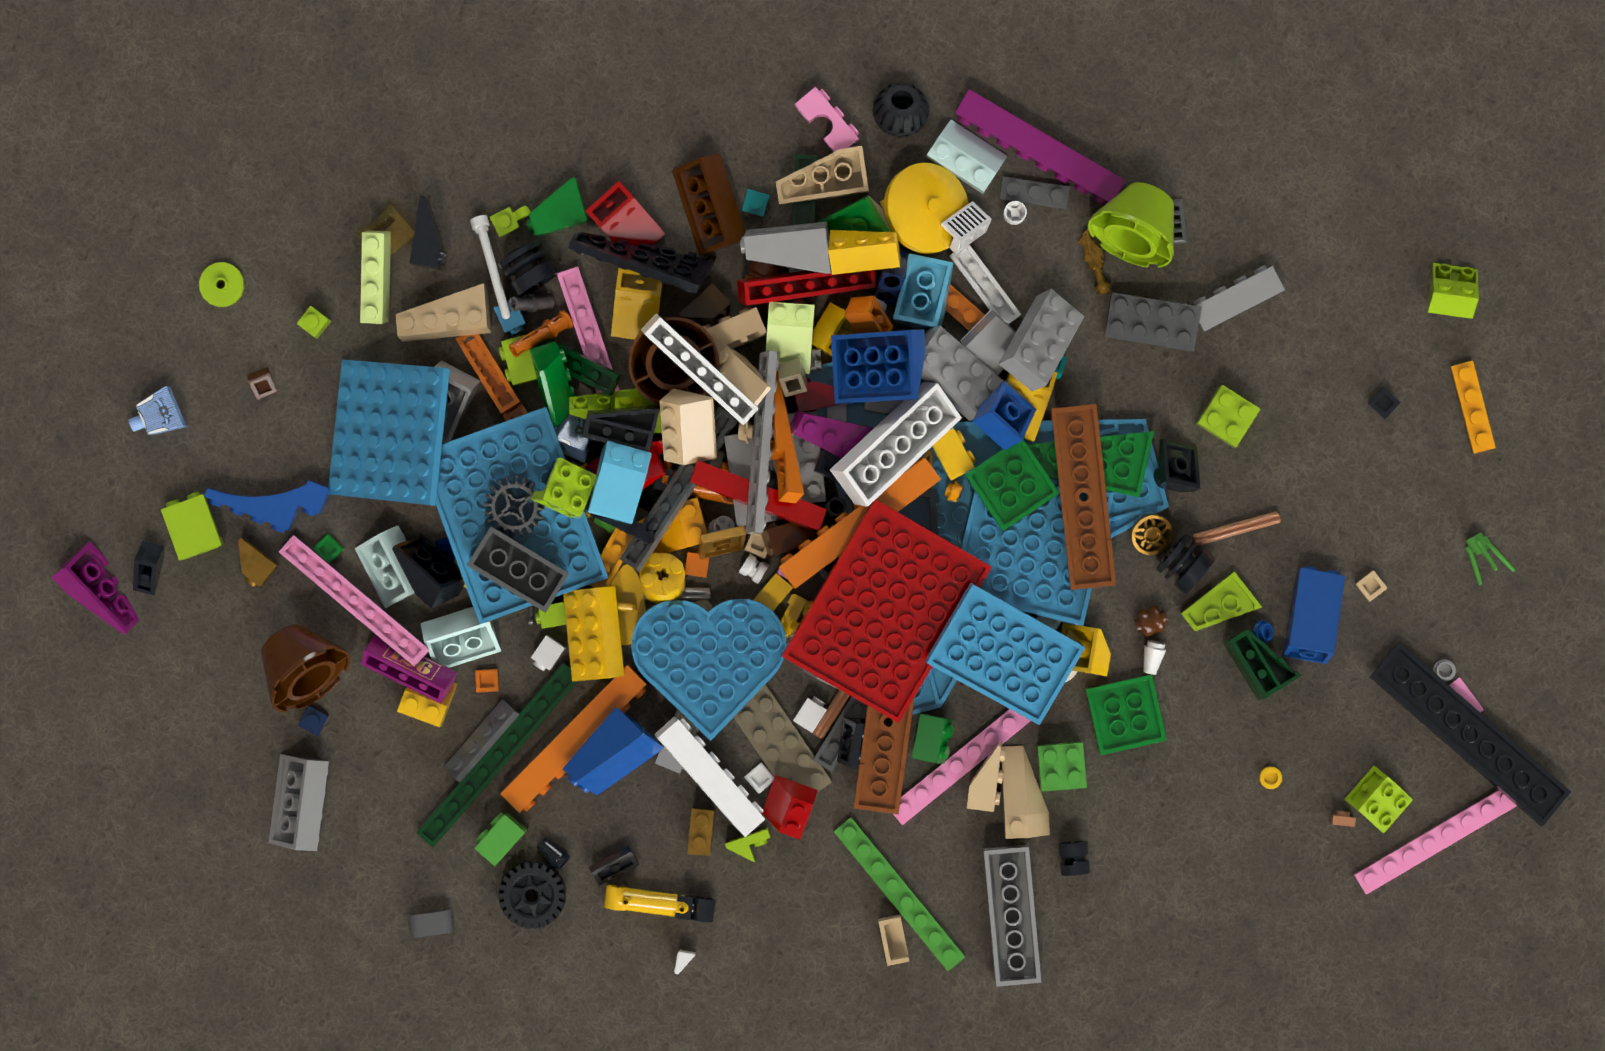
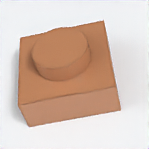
M1337 811L1336 815L1330 814V824L1355 827L1356 818L1350 816V812Z

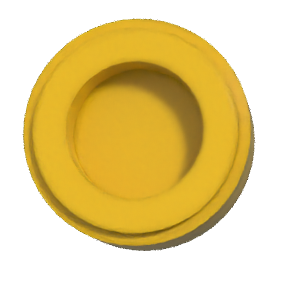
M1268 766L1261 770L1259 781L1265 788L1275 789L1282 782V774L1276 767Z

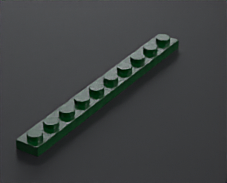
M565 662L417 831L416 834L434 848L578 682H572L571 668Z

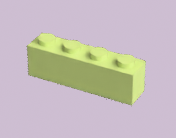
M369 230L362 232L360 323L384 324L389 322L390 231Z

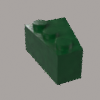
M1248 629L1242 630L1222 642L1257 700L1266 699L1302 676Z

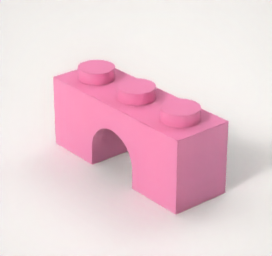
M814 87L795 103V107L808 123H811L818 117H826L831 121L833 129L824 138V142L832 152L850 148L859 141L857 129L851 123L849 125L845 123L842 119L845 115L837 106L833 108L828 102L830 97L823 89L819 91Z

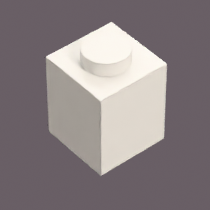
M546 635L531 657L535 660L533 664L542 671H545L546 668L551 670L566 647L549 635Z
M815 696L812 699L807 697L793 721L812 733L827 710L823 707L825 703Z

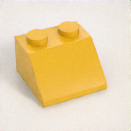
M830 302L813 330L812 345L832 357L831 335L856 333L850 322L846 319V310Z
M454 683L441 704L406 687L397 712L441 727L457 683Z

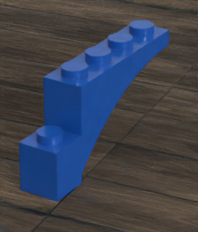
M308 480L307 484L300 488L271 496H237L207 488L204 497L209 498L208 503L218 507L224 504L230 507L229 511L240 516L246 513L251 515L250 520L262 525L264 521L272 524V529L284 533V530L291 531L300 507H303L302 512L314 517L316 513L322 514L331 489Z

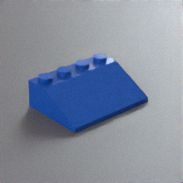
M924 330L831 335L835 404L918 399L926 353Z

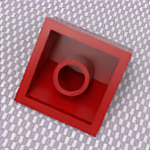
M775 775L762 813L778 832L801 839L818 790Z

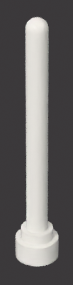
M480 215L470 220L471 227L479 235L501 316L503 319L510 318V311L487 233L490 226L489 220L486 215Z

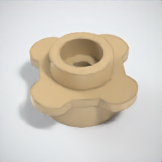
M749 420L744 425L739 423L738 438L739 440L746 441V444H749L750 439H753L754 425H751Z

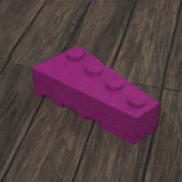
M800 411L796 412L790 424L793 435L840 458H843L874 429V427Z

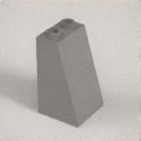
M827 222L746 230L744 237L740 240L741 253H746L747 260L825 274L831 273Z

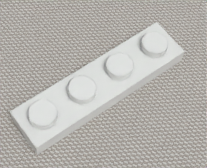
M970 245L963 248L957 254L953 252L949 255L989 311L993 309L1008 324L1021 316V313Z

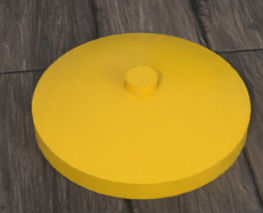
M918 163L901 170L893 177L885 193L884 213L888 227L891 232H897L898 241L918 253L932 254L950 248L954 237L941 224L967 206L969 202L962 184L949 170L937 164Z

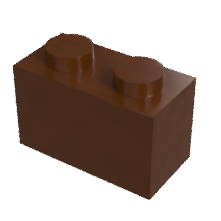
M779 521L766 525L767 530L761 533L768 557L798 549V546L808 539L811 542L815 540L812 530L790 521L783 525H780Z

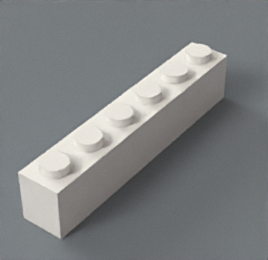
M657 313L641 329L654 344L742 425L759 409Z
M673 717L654 735L734 827L746 837L765 820L761 815L763 809L755 801L751 803L747 799L749 793L742 785L737 787L732 780L735 777L727 768L722 770L719 767L718 763L721 761L712 751L709 754L705 751L703 747L706 744L698 735L692 736L689 732L691 729L689 724L683 718L679 721L676 717Z

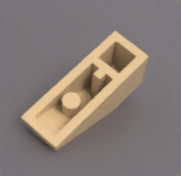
M728 345L719 353V371L751 402L758 405L771 387L742 354Z

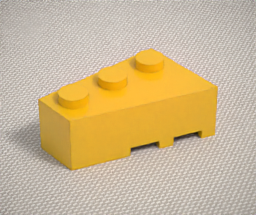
M830 230L828 253L832 275L900 267L901 256L897 232Z

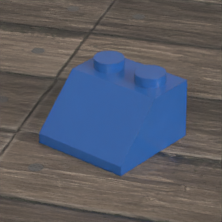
M1004 380L980 405L972 422L1001 448L1006 450L1023 440L1037 409Z

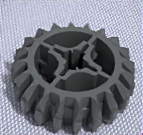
M518 475L514 476V482H510L509 476H506L505 480L507 483L504 485L498 479L497 484L500 487L497 489L491 485L490 489L495 493L493 495L486 493L485 497L491 499V502H484L483 505L490 507L491 510L484 511V515L492 514L493 516L487 522L491 524L496 521L497 524L494 528L499 529L502 526V533L506 534L507 529L511 530V537L515 535L514 530H518L519 535L523 536V528H526L527 532L531 533L532 530L529 526L531 523L535 527L539 526L538 522L534 519H543V515L539 514L538 510H545V506H538V503L533 501L534 508L529 519H526L522 512L523 506L533 496L532 488L535 486V483L531 482L529 486L525 485L527 483L526 477L523 478L522 483H519ZM508 488H521L528 492V494L515 498L511 495ZM502 492L507 504L501 511L496 513L495 502ZM508 496L511 500H515V503L516 501L521 502L518 506L521 516L514 512V510L512 512L508 510L510 507ZM510 514L515 515L521 524H507L501 518Z

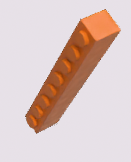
M919 458L909 467V470L903 473L876 499L899 512L939 482L941 478L926 458L922 460ZM854 504L855 510L849 515L846 512L842 513L835 519L837 524L831 528L826 525L816 533L818 535L817 539L813 542L809 539L798 546L800 551L793 556L790 552L780 560L782 563L779 566L780 570L795 589L841 555L867 511V506Z
M628 664L624 668V676L615 677L500 794L519 813L523 809L527 812L536 803L533 799L539 793L543 796L552 787L549 783L555 777L559 780L566 773L563 770L564 766L614 708L617 707L625 713L631 707L629 702L632 698L635 697L638 700L647 691L644 687L647 682Z

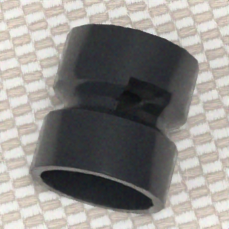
M1071 841L1058 843L1059 856L1063 858V861L1060 862L1062 876L1090 873L1089 860L1085 858L1088 854L1087 841H1074L1073 844H1071Z

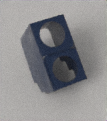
M900 250V267L876 271L877 287L873 289V296L886 303V305H895L906 279L908 252ZM894 276L900 282L897 287H888L885 285L884 279ZM887 291L892 293L894 299H887V294L881 292Z

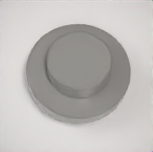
M1441 659L1434 664L1433 672L1444 682H1447L1455 676L1456 668L1450 660Z

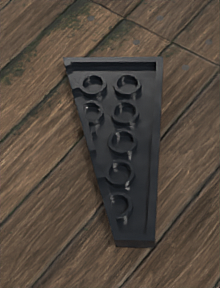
M580 231L575 233L568 247L575 250L578 254L592 256L601 262H609L621 269L631 270L643 277H651L660 280L663 284L674 285L686 292L697 293L716 261V256L709 255L708 259L699 258L697 253L694 252L678 254L672 248L640 242L638 246L627 244V240L623 239L612 242L607 241L604 236Z

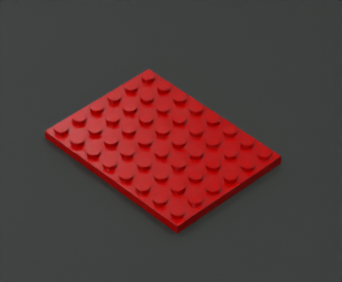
M875 499L862 517L781 656L899 723L933 666L927 664L925 659L970 583L980 587L992 567Z

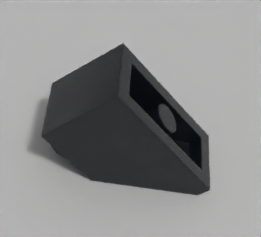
M142 541L134 559V591L155 596L164 560V546Z

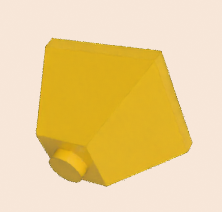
M1063 623L1061 633L1086 647L1072 671L1107 676L1111 653L1102 630Z

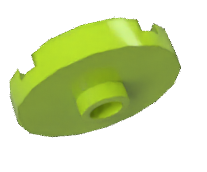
M225 262L214 263L208 266L202 272L199 280V290L203 298L209 304L217 307H228L236 303L242 297L245 288L241 272L234 265ZM221 280L225 282V286L222 289L218 288V282Z

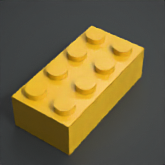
M615 586L573 590L563 594L572 682L624 676Z

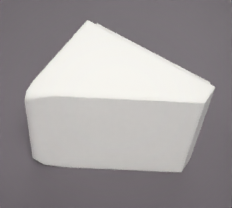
M682 949L678 951L674 970L675 974H679L696 955V952Z

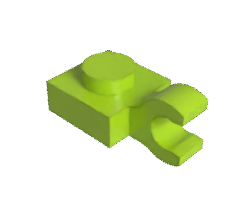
M526 205L515 212L512 211L511 207H508L490 216V219L499 237H502L520 228L518 221L529 216L531 212Z

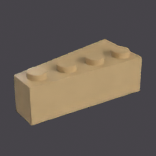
M483 283L396 314L398 338L402 342L491 333L487 287Z

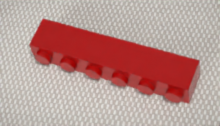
M806 270L737 280L739 303L746 306L877 287L875 270L832 275V271L825 274Z

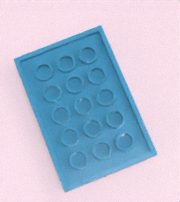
M970 583L925 662L1040 725L1086 647L975 584Z

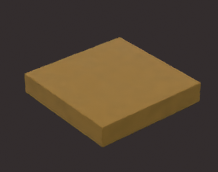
M744 525L700 535L699 558L702 560L743 550L746 536Z

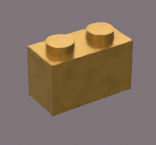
M692 807L687 854L710 856L715 809Z

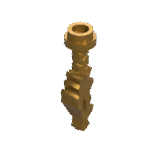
M1086 230L1082 233L1077 243L1084 249L1083 261L1088 263L1089 270H1092L1097 282L1094 290L1100 296L1111 292V284L1105 282L1102 272L1105 255L1103 249L1091 238L1089 230Z

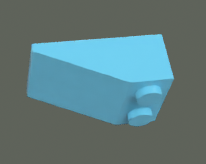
M909 253L906 279L899 292L893 317L896 324L922 330H928L937 326L942 327L953 262Z
M607 441L601 452L588 512L632 524L652 453Z

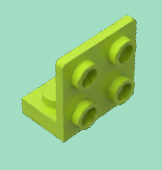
M557 458L543 491H534L531 500L569 518H581L597 476L571 462Z
M1373 765L1344 800L1366 817L1382 833H1385L1413 799L1392 779Z

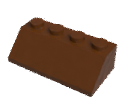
M720 153L700 157L672 170L699 256L740 243V240L745 235V230Z

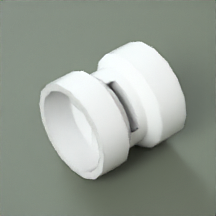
M1012 201L1006 205L1003 216L1007 223L1017 225L1025 219L1027 210L1023 203Z
M750 554L739 573L744 576H750L752 581L758 584L769 565L765 562H759L754 555Z

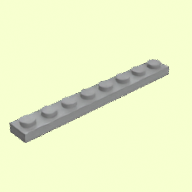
M770 350L760 353L758 373L771 389L761 402L756 405L759 409L756 411L754 419L745 529L747 534L763 533V529L766 526L764 514L765 506L768 502L767 484L770 479L768 465L772 456L770 440L774 431L772 416L775 413L774 394L777 390L775 378L779 367L778 352Z

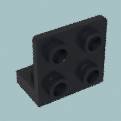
M843 717L837 762L849 768H858V763H860L866 718Z

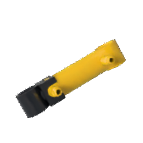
M606 885L604 908L657 914L708 923L713 922L716 899L713 898L704 899V897L640 890L625 886L617 887V885Z

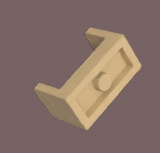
M895 915L878 919L887 966L909 962L901 916Z

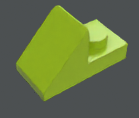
M765 828L748 834L746 837L742 836L727 841L725 846L727 849L755 862L750 845L754 844L755 847L768 843L767 839L771 838L769 829Z

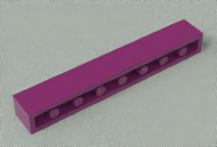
M968 90L955 112V116L958 117L957 121L966 127H969L970 124L978 128L976 132L985 138H988L989 135L997 139L996 144L1006 150L1009 147L1016 150L1015 155L1025 161L1028 158L1036 162L1035 167L1043 172H1047V170L1052 171L1056 174L1054 178L1064 184L1069 181L1075 185L1074 189L1083 195H1086L1088 192L1095 196L1093 200L1102 206L1117 196L1126 181L971 90Z

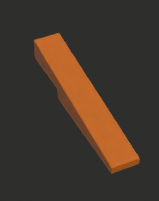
M476 334L455 338L504 419L508 421L527 414V410L507 381V378L481 336ZM469 336L475 337L474 339H472V340H470L469 342L465 343V339H466L467 337H469Z
M777 370L775 378L777 390L774 394L775 413L772 416L774 431L770 440L771 459L777 461L779 501L796 503L804 495Z

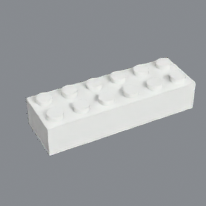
M923 382L919 388L918 399L904 400L838 461L830 471L855 505L868 507L962 417L938 383Z

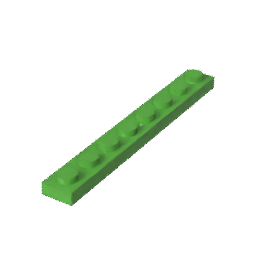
M852 817L834 830V833L947 971L965 958L964 954Z

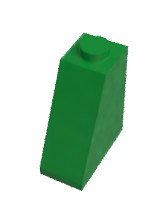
M576 178L568 180L529 213L530 220H527V225L530 233L540 237L588 223Z

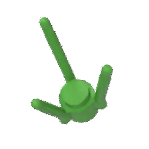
M1482 532L1466 541L1468 547L1465 549L1469 554L1479 585H1482V580L1473 552L1476 555L1483 553L1493 570L1496 571L1498 567L1487 552L1490 548L1512 572L1515 571L1510 562L1490 542L1487 535L1484 537Z

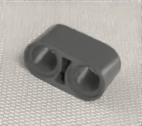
M451 909L408 915L412 938L454 932Z

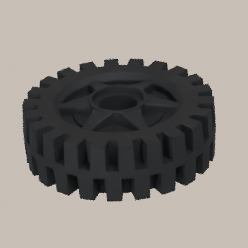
M528 861L520 863L510 869L504 876L498 893L499 904L508 920L517 926L527 929L544 927L553 922L564 907L566 900L564 881L556 870L543 862ZM527 890H536L538 892V899L535 901L529 900L526 896Z

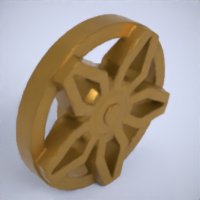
M1148 513L1134 523L1130 531L1131 541L1140 553L1156 555L1163 552L1170 545L1173 529L1169 521L1162 515ZM1150 519L1151 525L1147 526V521ZM1154 519H1159L1162 521L1156 523ZM1168 529V536L1165 540L1164 536L1161 534H1164L1165 531ZM1135 538L1141 540L1140 547L1137 545ZM1152 544L1159 546L1157 549L1149 550Z

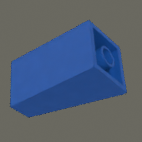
M1311 566L1299 569L1296 576L1282 656L1322 664L1328 663L1335 652L1345 581L1344 575H1339V572L1327 570L1326 572L1317 571V568Z
M615 707L564 766L563 770L568 774L567 779L574 786L580 787L585 793L591 791L595 795H599L656 755L664 747L636 720Z

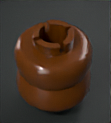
M1157 605L1139 610L1137 612L1138 619H1134L1138 633L1143 631L1145 637L1165 631V623H1168L1164 609L1160 611Z

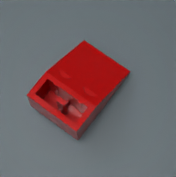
M620 181L586 210V213L612 242L623 239L627 240V244L638 246L639 242L654 245L665 235L664 231Z

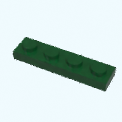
M548 338L539 343L538 347L556 342L559 350H564L567 362L563 363L564 368L568 367L571 376L609 396L614 394L621 374L554 339Z

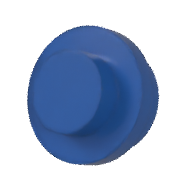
M1258 621L1254 626L1253 634L1266 643L1273 638L1274 630L1270 623Z

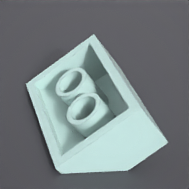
M950 120L928 152L927 158L937 165L946 168L957 178L983 194L1006 160L1007 155L953 120Z
M398 525L354 548L385 608L414 594L392 550L394 545L406 541Z
M474 607L421 623L424 643L429 649L428 652L431 659L448 668L501 652L492 620L480 624Z

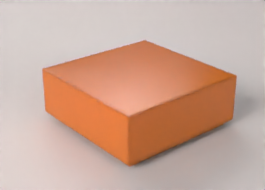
M687 552L685 575L707 578L710 558L701 560L697 553Z
M498 669L475 670L476 693L499 691Z

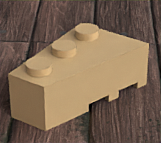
M757 307L743 309L739 311V315L733 318L730 315L718 320L719 324L710 327V324L702 326L713 338L718 354L727 345L734 349L767 335Z

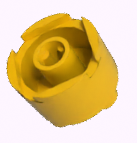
M652 553L641 569V589L649 601L659 604L665 601L677 600L682 596L686 585L683 563L677 557L668 553Z

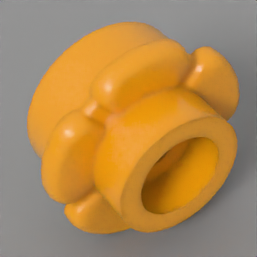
M955 481L954 484L949 483L944 494L948 496L947 501L957 502L963 486L958 484V481Z

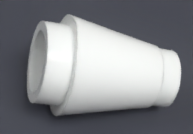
M1154 640L1147 641V645H1144L1143 672L1153 675L1157 674V670L1166 652V649H1164L1165 643Z

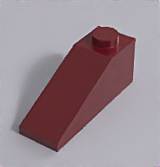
M810 378L807 379V392L795 395L798 411L800 412L841 405L835 404L834 386L816 381L811 382Z

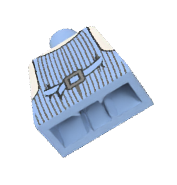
M168 386L137 404L136 408L139 415L129 419L133 432L145 428L148 435L187 427L171 387Z
M569 414L554 430L563 454L585 463L593 440L582 437L586 419Z

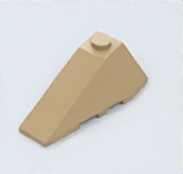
M862 146L839 149L776 181L779 205L869 193Z

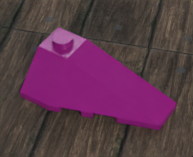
M89 541L69 558L51 578L69 596L125 635L139 619L128 598L124 595H119L116 590V584L119 583L116 576L110 579L104 568L109 565L106 558Z

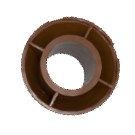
M682 317L662 318L717 370L719 369L717 346L711 335L701 325ZM642 331L637 335L630 348L628 368L634 386L644 398L660 405V400L672 389L700 395L707 393L683 369L671 376L655 374L652 370L651 361L658 346Z
M299 624L290 625L277 631L266 641L261 650L270 702L280 712H287V708L292 707L299 710L322 698L340 682L339 675L343 669L347 671L350 665V656L344 648Z

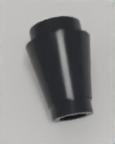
M546 837L537 845V848L552 868L556 867L560 870L570 859L567 850Z

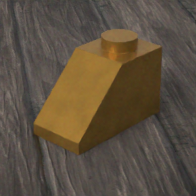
M240 538L238 546L242 574L246 576L244 580L253 587L257 585L263 587L279 565L245 538Z

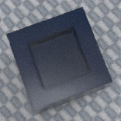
M308 706L298 726L319 736L329 716Z

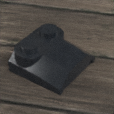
M1161 439L1159 445V467L1153 473L1155 483L1162 489L1176 492H1194L1201 489L1197 446H1189Z

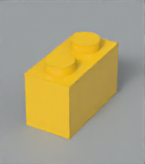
M954 428L945 433L932 446L950 481L974 469L973 463L976 462L971 450L966 452L963 443L966 441L960 430L955 431Z

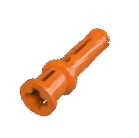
M562 310L551 320L546 319L538 329L509 344L510 352L513 356L518 357L548 338H556L561 331L569 330L573 327L571 317L566 311Z

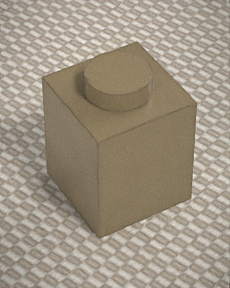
M800 358L780 363L778 375L785 397L807 392V378Z

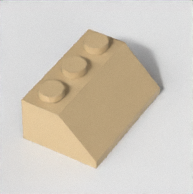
M672 389L660 400L664 461L687 465L696 463V461L702 462L715 459L717 457L713 397Z

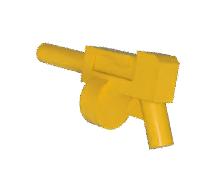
M797 594L791 595L788 601L789 606L780 621L784 628L786 639L788 635L792 636L794 631H796L800 624V619L806 614L813 601H808Z

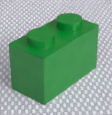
M920 714L912 758L945 764V760L948 759L950 748L948 747L949 738L952 737L954 732L953 719Z

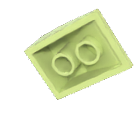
M769 302L766 351L778 352L779 364L800 358L805 374H810L815 305Z

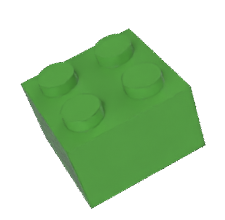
M1082 741L1036 745L1040 790L1042 792L1087 788Z
M509 811L505 814L502 812L498 814L490 823L493 828L490 831L486 829L475 840L478 845L474 849L494 866L502 860L528 830Z

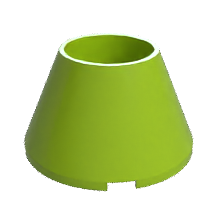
M1141 182L1132 183L1091 216L1088 222L1089 233L1092 237L1096 236L1101 241L1100 246L1104 250L1128 263L1147 268L1150 264H1158V268L1164 267L1171 262L1174 255V202L1168 194L1153 185Z

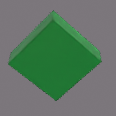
M329 533L312 548L327 564H330L344 550Z

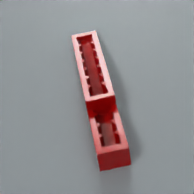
M696 461L689 480L690 483L748 505V479L704 462ZM767 487L768 502L765 506L766 514L775 515L812 531H820L827 509L801 499L796 503L781 502L778 499V491Z

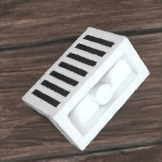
M973 201L941 224L954 237L950 249L957 254L986 233L992 219Z

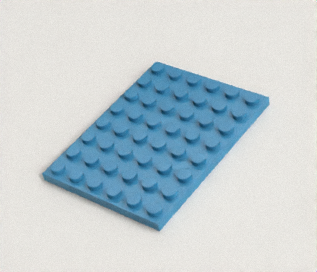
M546 407L442 444L436 506L480 624L532 606V604L468 567L467 562L489 526L497 524L496 521L491 524L487 522L489 518L493 517L492 514L484 515V511L491 510L490 507L483 505L484 502H491V499L485 497L486 493L492 495L495 493L490 489V486L493 485L498 489L500 487L497 484L498 479L504 485L507 483L505 480L506 476H509L510 482H514V476L518 475L519 483H522L524 477L527 478L525 485L529 486L531 482L535 483V486L532 488L533 492L536 489L543 491L546 485L541 483L553 461H556L557 458L565 460ZM508 488L511 495L515 498L528 494V492L521 488ZM502 492L495 502L496 513L501 511L507 504ZM508 496L510 500L508 510L511 512L514 510V512L521 516L518 508L521 502L516 501L515 503V500H511ZM533 500L528 501L522 508L526 519H529L533 512ZM545 506V510H538V513L543 515V519H534L538 522L539 526L535 527L532 523L529 525L532 530L531 533H528L526 528H523V536H520L519 531L514 530L515 535L512 538L569 572L556 597L608 578L584 511L581 518H569ZM510 514L501 518L507 524H521L515 515ZM507 529L506 534L510 536L511 530Z

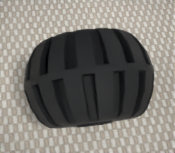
M898 82L897 85L893 83L883 88L873 103V116L878 127L892 137L897 135V138H903L904 135L909 137L919 132L929 116V105L923 92L912 84L904 85L905 82Z

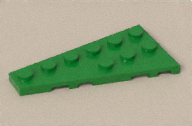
M1154 431L1100 437L1107 491L1140 498ZM1054 442L1027 444L1048 477L1058 480Z

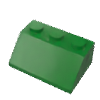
M552 342L529 350L543 405L547 408L555 428L569 415V397H574L575 392L573 387L568 385V381H571L568 367L564 368L563 363L567 362L564 350H559L556 342Z

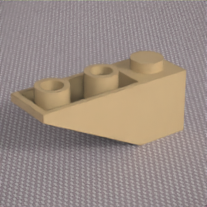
M999 741L971 780L967 809L994 812L995 805H1000L1001 792H997L998 783L1002 784L1004 770H999L1000 761H1005L1006 748H1002L1003 741Z

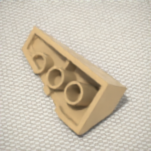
M1024 746L1002 747L1006 748L1005 761H1001L1002 770H1004L1002 788L1005 838H1031L1050 835L1049 812Z

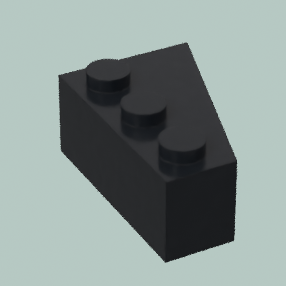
M660 405L589 410L582 437L605 443L610 441L649 452Z

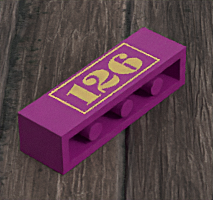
M377 635L373 637L365 648L361 665L440 704L452 689L457 672L425 656L414 667Z

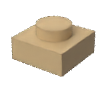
M749 534L743 550L765 559L767 550L762 534Z
M1374 570L1355 583L1368 602L1387 589Z

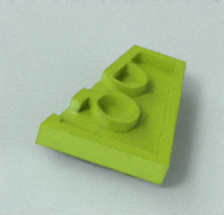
M1233 572L1180 614L1194 631H1198L1262 608V606L1238 575Z

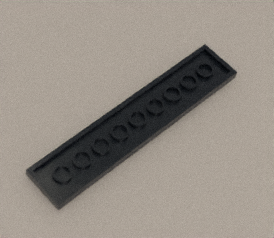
M1400 642L1395 645L1369 676L1538 825L1544 826L1571 793L1568 788Z

